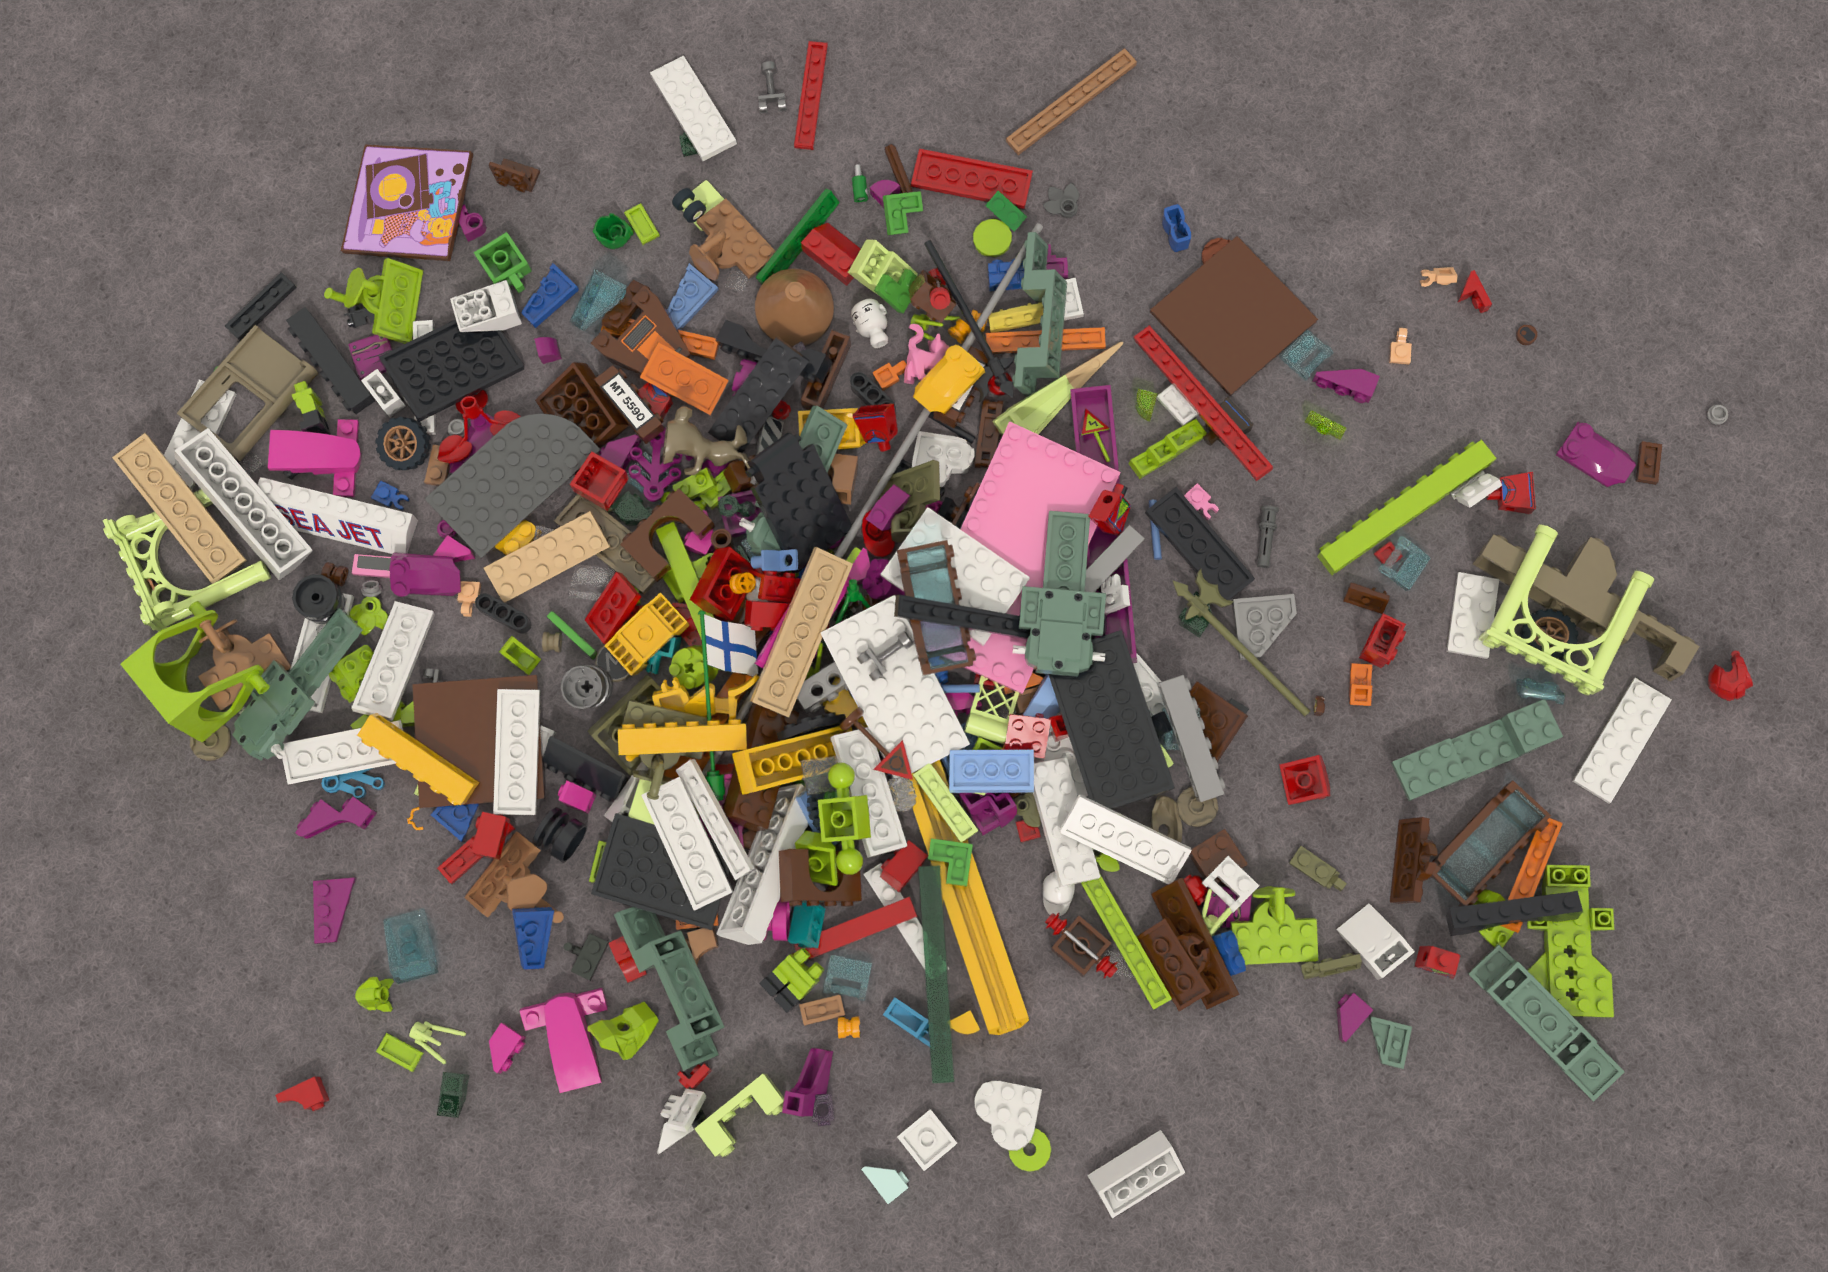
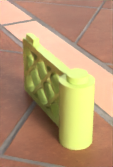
M980 676L978 683L980 684V693H975L964 732L1004 744L1009 715L1014 712L1019 693L1014 691V696L1006 700L1001 691L1005 686L999 687L993 681L996 689L986 694L983 683L988 678ZM998 691L1003 702L993 707L988 696ZM983 698L986 699L990 706V709L985 712L976 710L978 701ZM1005 704L1009 711L1007 719L999 717L995 709Z

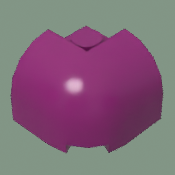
M959 793L967 814L972 822L975 823L982 836L999 826L1003 828L1017 814V806L1009 793H986L985 795Z

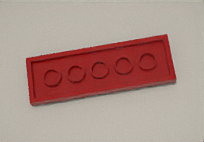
M919 149L911 187L989 202L999 190L1015 206L1025 209L1033 171Z

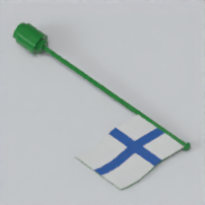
M700 610L698 615H700L707 721L712 719L708 665L722 671L741 673L753 677L755 674H758V666L754 664L757 659L755 630H751L750 627L743 624L720 621L705 615L706 612ZM710 751L711 771H707V775L704 776L717 800L721 801L724 800L723 795H725L724 774H720L719 770H715L714 751Z

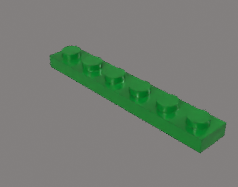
M825 189L758 273L756 279L761 285L773 274L790 267L802 251L801 242L814 228L823 225L840 202L831 190Z

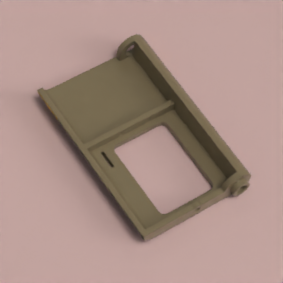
M255 325L177 414L201 433L207 429L201 423L205 415L235 382L243 385L264 401L265 406L233 443H227L212 432L233 458L241 462L294 401L292 394L296 393L294 385L303 381L309 384L318 372L309 363L298 359Z

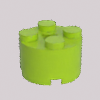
M702 645L680 649L672 658L669 672L673 677L679 679L680 685L683 684L687 689L705 685ZM708 665L710 683L717 676L718 670L715 671L713 667Z

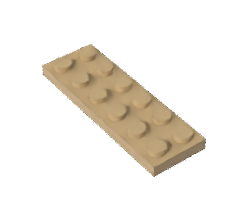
M589 511L484 567V570L502 602L505 603L609 548L610 544L592 511Z

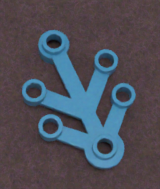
M370 768L324 777L321 784L322 788L328 793H336L341 790L353 794L357 799H362L366 795V790L363 787H353L344 782L354 779L371 785L376 790H381L385 782L380 777L374 778L362 774L373 769ZM335 779L336 784L330 787L329 782ZM377 780L381 781V785L379 787H375V782ZM358 789H362L360 796L356 795Z

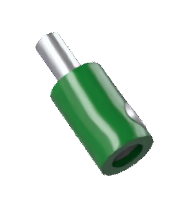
M858 164L854 166L855 176L852 177L853 196L856 203L868 201L866 177L862 175L861 165Z

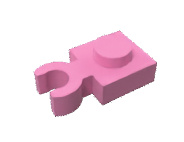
M1198 483L1184 495L1197 511L1200 509L1203 511V516L1207 520L1211 518L1207 510L1211 509L1215 513L1219 510L1215 504L1208 502L1211 500V496Z

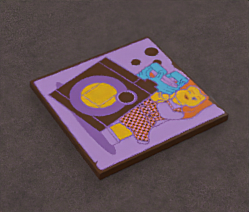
M365 144L341 252L356 255L451 261L474 155L472 151Z

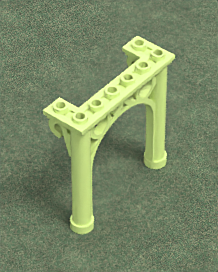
M201 489L194 492L204 507L213 504ZM155 511L136 518L134 515H126L119 518L116 522L112 519L103 520L105 528H103L104 533L108 539H113L121 549L119 555L127 563L128 568H126V571L135 582V585H133L134 590L142 598L143 602L139 606L142 612L140 614L141 620L145 625H149L152 630L159 632L167 628V626L192 615L193 613L189 611V606L196 601H199L206 608L260 581L264 582L271 579L268 568L261 560L203 589L194 591L179 589L169 583L159 566V543L168 527ZM156 529L152 538L146 535V533ZM143 540L149 541L151 543L149 551L145 554H140L137 548L139 542ZM139 559L147 560V567L144 571ZM147 579L155 580L158 583L154 591H152ZM165 589L170 590V601L160 602V592ZM178 595L189 597L177 603Z
M1538 525L1535 531L1536 536L1491 627L1482 633L1478 639L1483 641L1482 644L1486 647L1494 649V647L1498 648L1502 645L1506 647L1505 650L1513 655L1520 654L1531 664L1536 665L1539 663L1545 666L1544 669L1552 674L1557 672L1563 675V679L1574 683L1573 686L1577 687L1580 693L1593 695L1603 690V679L1647 589L1651 588L1654 578L1644 572L1634 571L1606 631L1598 639L1585 644H1568L1555 640L1536 625L1528 608L1530 588L1558 535V532L1545 525ZM1521 605V610L1524 619H1517L1513 621ZM1517 624L1528 625L1531 631V636L1528 639H1523L1515 634L1514 628ZM1536 636L1539 637L1537 641L1541 644L1542 651L1528 645ZM1602 643L1593 660V655L1589 648ZM1564 650H1568L1564 655L1565 662L1551 656L1554 652L1562 653ZM1573 651H1582L1587 658L1585 666H1578L1571 661L1570 655Z

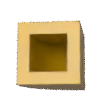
M971 1010L948 1021L950 1027L960 1034L968 1035L980 1031Z

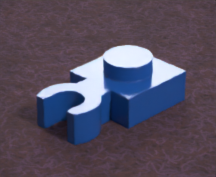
M383 481L379 482L371 496L373 500L389 508L394 503L395 507L401 511L404 508L399 505V502L401 500L409 502V498L406 495H397L399 490Z

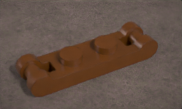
M984 399L975 468H981V466L989 467L996 452L1000 432L992 421L1002 414L1004 401L991 402L990 399ZM989 409L996 410V414L988 413ZM990 454V458L982 459V455Z

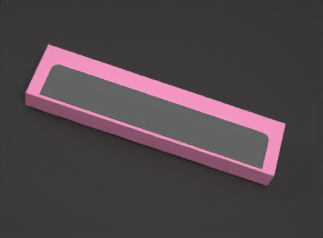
M355 554L352 574L390 578L391 557Z

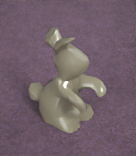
M680 407L676 411L675 419L667 421L663 465L673 462L675 454L678 453L695 458L694 467L684 469L686 475H696L700 472L704 459L712 461L714 466H722L735 459H742L747 468H750L747 463L749 459L746 454L737 451L747 443V436L742 426H737L733 441L721 440L713 442L703 437L699 429L688 421L692 417V409L688 407Z

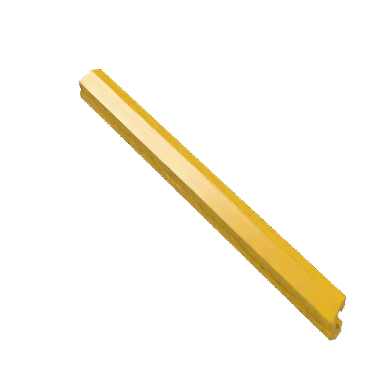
M938 760L931 765L949 789L941 761ZM912 773L913 780L902 779L929 856L931 838L953 842L960 841L913 777L914 773ZM971 854L967 887L946 884L949 863L930 860L988 1033L1001 1035L1021 1028L1029 1021V1017L973 854Z

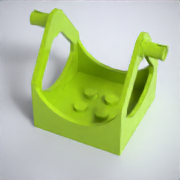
M196 601L189 606V611L193 613L194 617L162 629L120 665L168 724L202 743L243 708L254 688L258 694H263L270 688V685L261 677L264 672L261 665H254L213 683L202 691L189 692L186 679L187 668L190 660L199 652L203 643H199V640L207 636L199 625L205 620H211V625L214 626L218 619V614L214 610L206 611L201 603ZM195 627L198 629L189 648L182 657L168 663L155 662V649L162 640ZM236 684H243L231 708L226 712H213L200 706L210 695Z

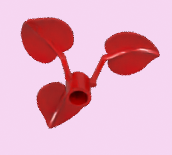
M484 390L480 391L477 395L463 398L460 402L456 403V408L458 412L463 414L464 438L460 435H451L445 438L440 444L437 459L445 463H456L470 455L473 447L470 442H467L468 418L472 420L477 419L481 414L492 424L490 431L495 436L508 423L521 416L512 411L503 410L494 415V420L490 419L483 411L488 402V395Z

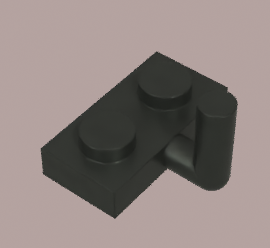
M589 933L582 948L569 942L565 943L564 950L578 956L571 972L591 981L609 942Z

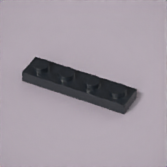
M281 272L237 313L225 327L241 341L255 325L257 326L297 287Z

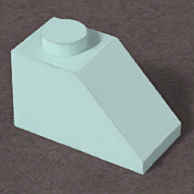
M869 1166L861 1169L887 1204L909 1188L907 1185L909 1180L902 1171L898 1173L894 1169Z

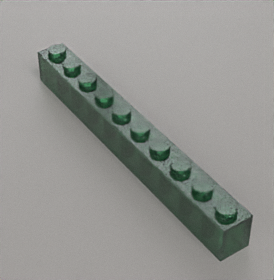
M940 865L919 867L932 1083L955 1082L942 872Z

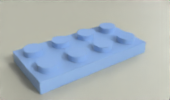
M950 750L949 791L950 793L1034 792V750Z

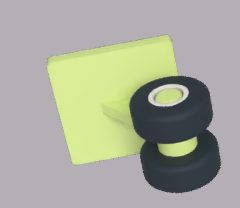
M705 180L693 191L689 188L680 190L674 196L672 205L677 210L684 212L683 217L689 223H694L700 231H703L697 225V219L722 202L724 198Z

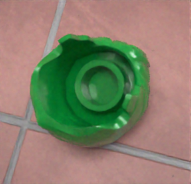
M609 213V216L599 217L593 228L596 239L608 249L623 247L634 234L633 228L625 220L613 213Z

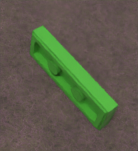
M552 611L546 616L592 660L596 658L598 653Z

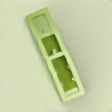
M1195 419L1166 435L1163 440L1131 459L1128 464L1138 478L1141 479L1203 439L1207 432L1198 420Z

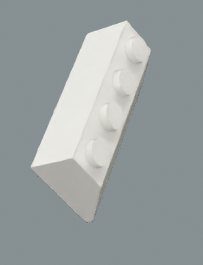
M1160 1130L1087 1176L1109 1214L1114 1218L1180 1177L1185 1171L1172 1145Z

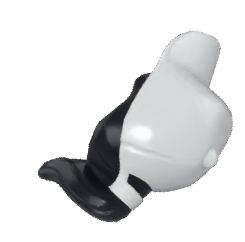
M1055 870L1044 879L1043 903L1049 915L1060 913L1059 916H1062L1069 909L1074 895L1075 884L1059 887Z

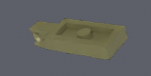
M1302 846L1299 847L1289 862L1290 865L1322 887L1330 889L1333 886L1342 891L1347 884L1338 877L1340 873L1335 868Z
M1348 953L1341 956L1340 959L1333 960V958H1327L1316 964L1311 961L1301 965V972L1304 979L1318 976L1320 978L1360 969L1362 960L1360 954L1353 955V953Z

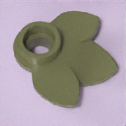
M1027 792L1025 795L1018 796L1014 800L1017 806V814L1022 816L1024 822L1030 827H1040L1041 819L1033 792ZM1021 802L1026 803L1025 809H1020Z

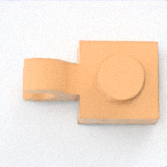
M1453 267L1421 271L1422 276H1428L1426 280H1420L1421 286H1429L1434 281L1441 285L1457 283V273Z
M1399 328L1396 342H1391L1389 363L1409 365L1411 362L1412 344L1406 343V328Z
M461 581V593H458L457 601L462 603L461 614L465 617H472L473 603H475L476 598L480 595V582Z

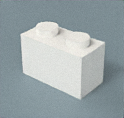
M378 369L361 380L389 417H392L406 407Z

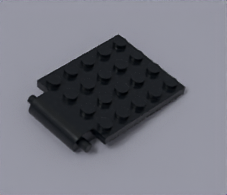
M786 433L749 460L747 463L750 468L745 473L749 478L754 476L757 484L750 489L780 549L797 550L798 570L791 571L792 573H798L807 566L814 547L826 551L849 532L852 524L814 444H810L802 449L799 444L801 437L798 434ZM788 554L785 559L788 565L790 566L792 564L793 559L792 556Z

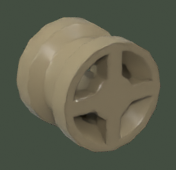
M544 632L542 637L543 652L554 650L560 653L562 648L561 632H556L555 634Z

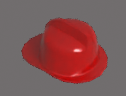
M869 510L864 515L861 526L865 546L875 556H887L894 548L891 529L882 531L866 520L871 512Z

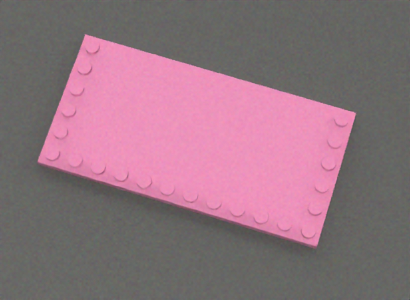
M1009 421L960 530L1029 576L1030 579L1025 586L1043 588L1049 511L1090 514L1103 490L1113 491L1121 472ZM1091 519L1089 525L1088 545L1097 527V525ZM1022 590L1006 614L1020 616ZM920 621L926 651L935 652L961 646L960 631L956 627ZM992 633L984 646L970 638L971 641H968L967 644L970 649L974 648L976 661H973V666L963 668L1023 694L1034 668L1027 665L1025 654H1012L1013 645L1026 646L1027 639ZM963 653L941 657L954 664L967 662Z

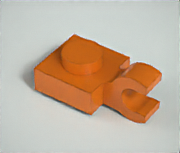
M904 360L893 367L890 363H887L872 372L882 391L900 381L898 375L905 373L907 365Z

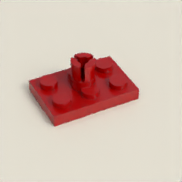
M616 572L585 618V621L602 643L607 644L624 622L629 621L634 616L630 613H636L635 606L642 596L622 573Z

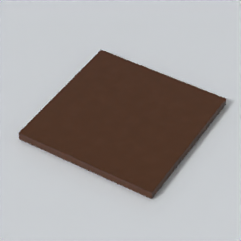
M1238 236L1150 309V313L1229 396L1233 395L1318 321L1311 311Z
M538 675L412 684L415 739L479 782L468 801L463 805L493 803L497 690H539ZM539 719L537 799H545L541 721ZM418 781L419 808L455 806L447 800V796L431 790V785L425 781Z

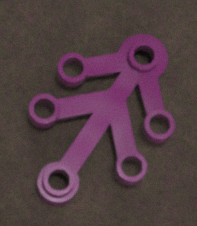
M662 432L657 435L661 437L659 440L654 438L649 442L653 447L652 464L642 455V450L639 447H633L630 450V458L637 461L651 478L649 482L641 474V469L638 465L629 467V476L636 479L644 488V496L651 502L659 501L663 497V490L681 478L680 469L671 468L669 476L658 483L661 474L674 464L682 461V454L676 453L675 455L679 456L678 459L674 458L671 463L660 464L661 448L664 446L665 435ZM638 452L639 455L634 456L633 453ZM637 470L638 473L634 474L631 471ZM672 473H678V476H672ZM653 489H654V490H657V492H656V493H652V492H650V490H653Z

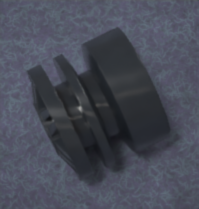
M555 807L539 824L532 843L537 847L541 846L543 851H547L552 847L551 856L564 863L574 854L583 840L587 826L576 818L568 822L569 814L566 812L562 813L560 808Z

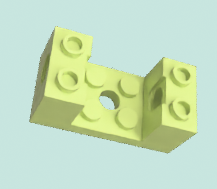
M767 1074L760 1075L694 1128L715 1157L720 1155L722 1157L727 1156L735 1149L733 1145L737 1142L723 1125L722 1121L728 1122L736 1115V1109L739 1107L744 1109L752 1103L753 1099L751 1097H754L767 1115H778L782 1112L784 1096Z

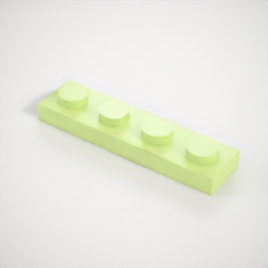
M930 763L913 774V777L961 843L978 832V829Z

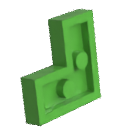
M921 191L883 196L887 234L908 233L906 213L923 211Z
M905 269L899 281L896 282L888 274H883L874 291L897 312L904 314L911 301L908 287L917 276L911 270Z
M931 838L928 860L949 863L946 884L967 887L973 844Z

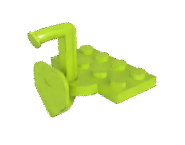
M386 258L383 264L382 276L376 275L366 279L362 269L358 267L349 275L346 294L336 292L332 288H327L324 292V297L344 303L347 308L362 303L369 312L375 315L372 334L406 344L412 341L413 321L416 319L423 270Z
M1273 886L1256 889L1252 896L1255 898H1265V901L1260 903L1254 910L1252 921L1231 922V931L1237 938L1238 951L1243 956L1245 965L1318 961L1317 919H1295L1294 912L1285 903V897L1295 896L1293 889Z

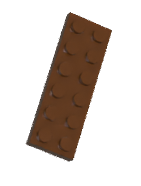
M1183 877L1153 892L1151 896L1162 918L1169 917L1180 935L1186 932L1195 933L1204 939L1199 945H1194V949L1198 954H1201L1203 949L1210 948L1211 960L1203 973L1214 991L1201 998L1206 1010L1240 995Z

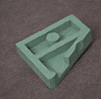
M1371 1016L1369 1020L1381 1064L1404 1069L1412 1027Z

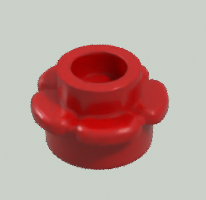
M780 401L773 410L772 415L776 419L784 420L789 417L791 407L785 401Z

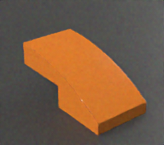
M1350 663V705L1371 706L1372 664Z

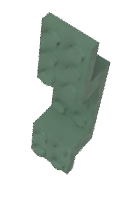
M1028 232V237L1025 240L1026 258L1023 260L1024 278L1021 280V287L1035 302H1042L1044 308L1040 319L1042 334L1039 335L1040 347L1018 348L1014 358L1016 371L1013 375V385L1026 397L1036 392L1037 378H1059L1067 281L1055 269L1046 270L1048 245L1036 232Z
M1543 699L1456 738H1448L1391 762L1408 801H1411L1535 751L1543 745L1562 738L1563 735L1546 700Z
M635 907L614 914L639 973L654 967L656 968L680 1024L667 1030L666 1033L683 1071L718 1056L719 1054L710 1035L723 1029L724 1025L681 930L665 936L655 913Z
M1499 944L1467 973L1545 1050V1053L1593 1102L1625 1072L1597 1044V1041Z

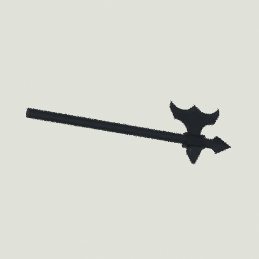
M926 241L924 243L989 361L987 362L988 366L983 367L985 373L973 384L979 390V402L984 401L989 394L988 382L993 376L995 379L998 378L1001 383L999 390L1013 398V382L1008 381L1005 376V370L1013 363L1014 357L999 360L998 357L994 356L932 241Z

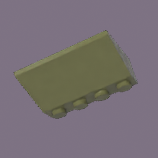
M648 675L643 677L587 731L630 776H632L633 770L637 769L642 760L639 755L629 762L626 760V755H619L618 728H622L629 700L654 705L652 695L655 691L662 689Z

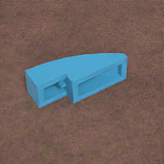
M895 997L883 1014L937 1053H940L950 1037L947 1032Z

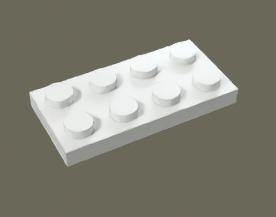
M1461 572L1457 573L1446 652L1485 659L1489 658L1490 648L1483 645V641L1478 638L1493 623L1499 579Z

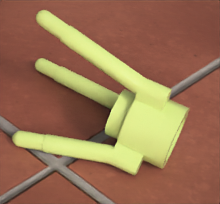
M1208 889L1201 916L1212 937L1232 912L1231 908H1227L1219 918L1214 915L1206 917L1212 889Z
M427 1021L424 1024L416 1022L409 1036L415 1039L416 1044L422 1046L442 1064H445L446 1060L425 1043L430 1041L437 1046L441 1045V1042L431 1037L432 1031L430 1029L466 1036L465 1032L433 1025Z

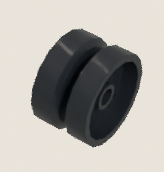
M312 574L304 577L297 583L292 595L295 609L306 619L316 624H326L338 608L344 609L345 598L342 590L323 575Z

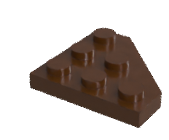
M1196 681L1190 690V695L1197 702L1198 709L1196 713L1198 718L1201 717L1205 726V729H1203L1204 736L1210 740L1212 749H1209L1211 757H1215L1218 762L1248 715Z

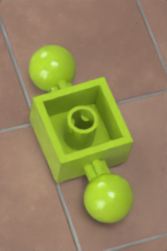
M841 762L834 764L828 772L829 783L836 788L837 798L818 800L822 842H842V850L837 855L836 865L842 873L853 875L860 871L863 866L862 854L855 849L854 840L871 838L867 795L850 797L849 787L855 780V772L849 764Z

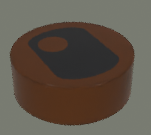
M1531 325L1521 326L1516 333V339L1522 345H1531L1537 338V330Z

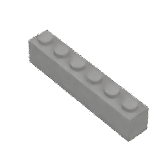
M1179 675L1157 683L1196 800L1203 802L1223 795L1225 784L1222 777H1218L1216 758L1211 757L1209 749H1212L1209 738L1204 736L1203 729H1205L1202 718L1197 716L1196 710L1198 705L1195 698H1191L1189 692L1191 685L1188 678H1184V675Z

